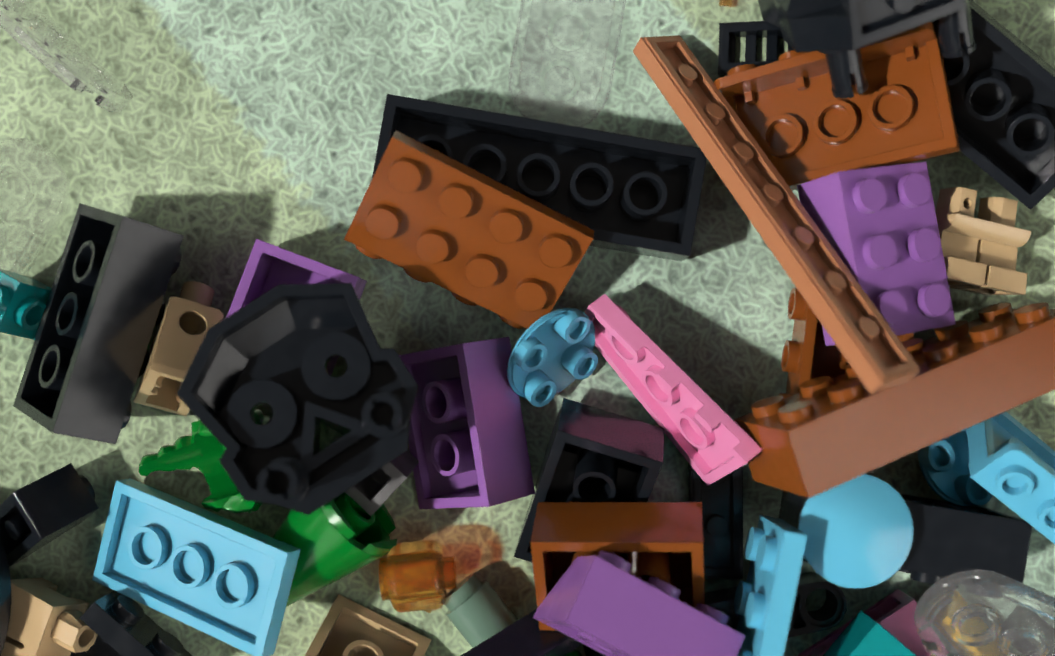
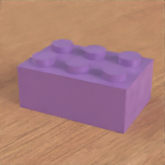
M927 162L840 171L797 185L800 203L896 336L956 325ZM822 325L825 346L836 345Z

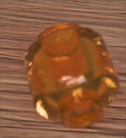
M436 540L397 543L388 552L387 557L379 559V584L382 601L390 600L392 607L397 612L441 608L447 598V589L457 588L455 556L445 557L443 547Z

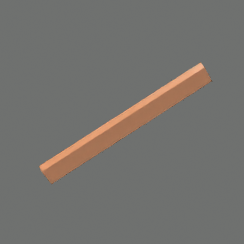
M681 36L641 37L633 49L634 54L870 395L909 382L921 371L919 366L720 90H717L715 83Z

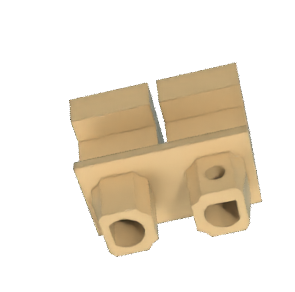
M964 187L940 189L936 217L949 287L983 295H1025L1028 273L1016 271L1018 248L1028 242L1031 231L1015 227L1018 201L1004 197L980 198L978 218H975L976 190Z
M44 578L11 579L10 621L1 656H70L71 652H86L94 645L98 634L80 619L88 608V602L61 595L56 592L58 586Z

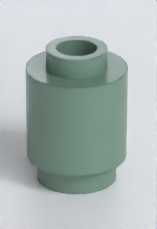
M474 573L458 583L441 600L448 609L445 615L472 648L518 620L487 580L481 582Z

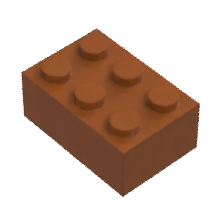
M538 502L531 537L537 608L577 556H598L600 551L609 552L630 563L632 567L629 574L646 583L649 577H653L674 586L681 591L678 598L681 602L693 608H696L697 603L704 604L702 502ZM539 621L540 631H557Z

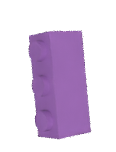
M509 337L461 343L399 355L419 386L410 416L408 439L410 453L419 461L413 469L419 509L490 507L535 494L519 395L510 387L507 377L508 362L512 353Z
M600 551L598 556H577L539 605L533 616L534 619L605 656H737L745 638V635L726 626L729 617L724 613L704 604L697 603L696 608H693L678 600L681 593L680 590L653 577H649L647 583L629 574L632 567L630 563L605 551Z

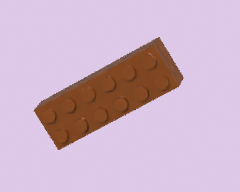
M1009 302L998 303L980 309L978 311L979 318L970 322L959 320L955 321L956 325L935 328L936 336L923 341V339L917 338L903 341L901 343L921 371L907 383L871 395L850 364H847L845 366L846 373L833 379L830 376L813 378L801 383L798 386L800 392L787 398L772 396L751 405V413L734 419L763 449L748 462L753 480L802 497L811 498L1055 390V309H1050L1046 302L1034 303L1018 309H1012Z

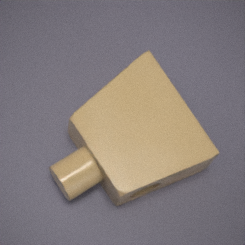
M188 281L183 284L180 297L169 298L163 317L156 327L148 353V363L144 373L141 375L133 402L182 416H187L190 409L176 394L208 329L222 321L224 313L221 310L211 307L215 292L210 286L196 281Z

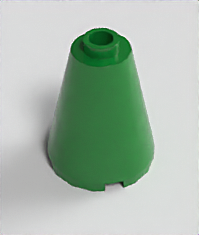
M344 492L309 515L294 510L289 512L272 537L301 549L286 607L387 555L397 545V539L390 540L389 534L396 527L384 504L371 516Z

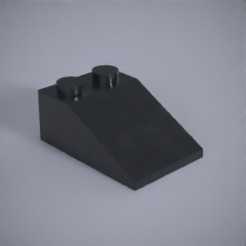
M563 398L536 481L535 494H532L514 557L532 562L531 537L538 502H648L663 465L664 428Z

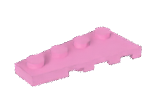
M603 294L586 308L584 313L589 316L590 321L592 320L595 328L594 346L659 427L664 428V433L707 486L747 464L763 450L630 319L622 307L615 304L606 294Z

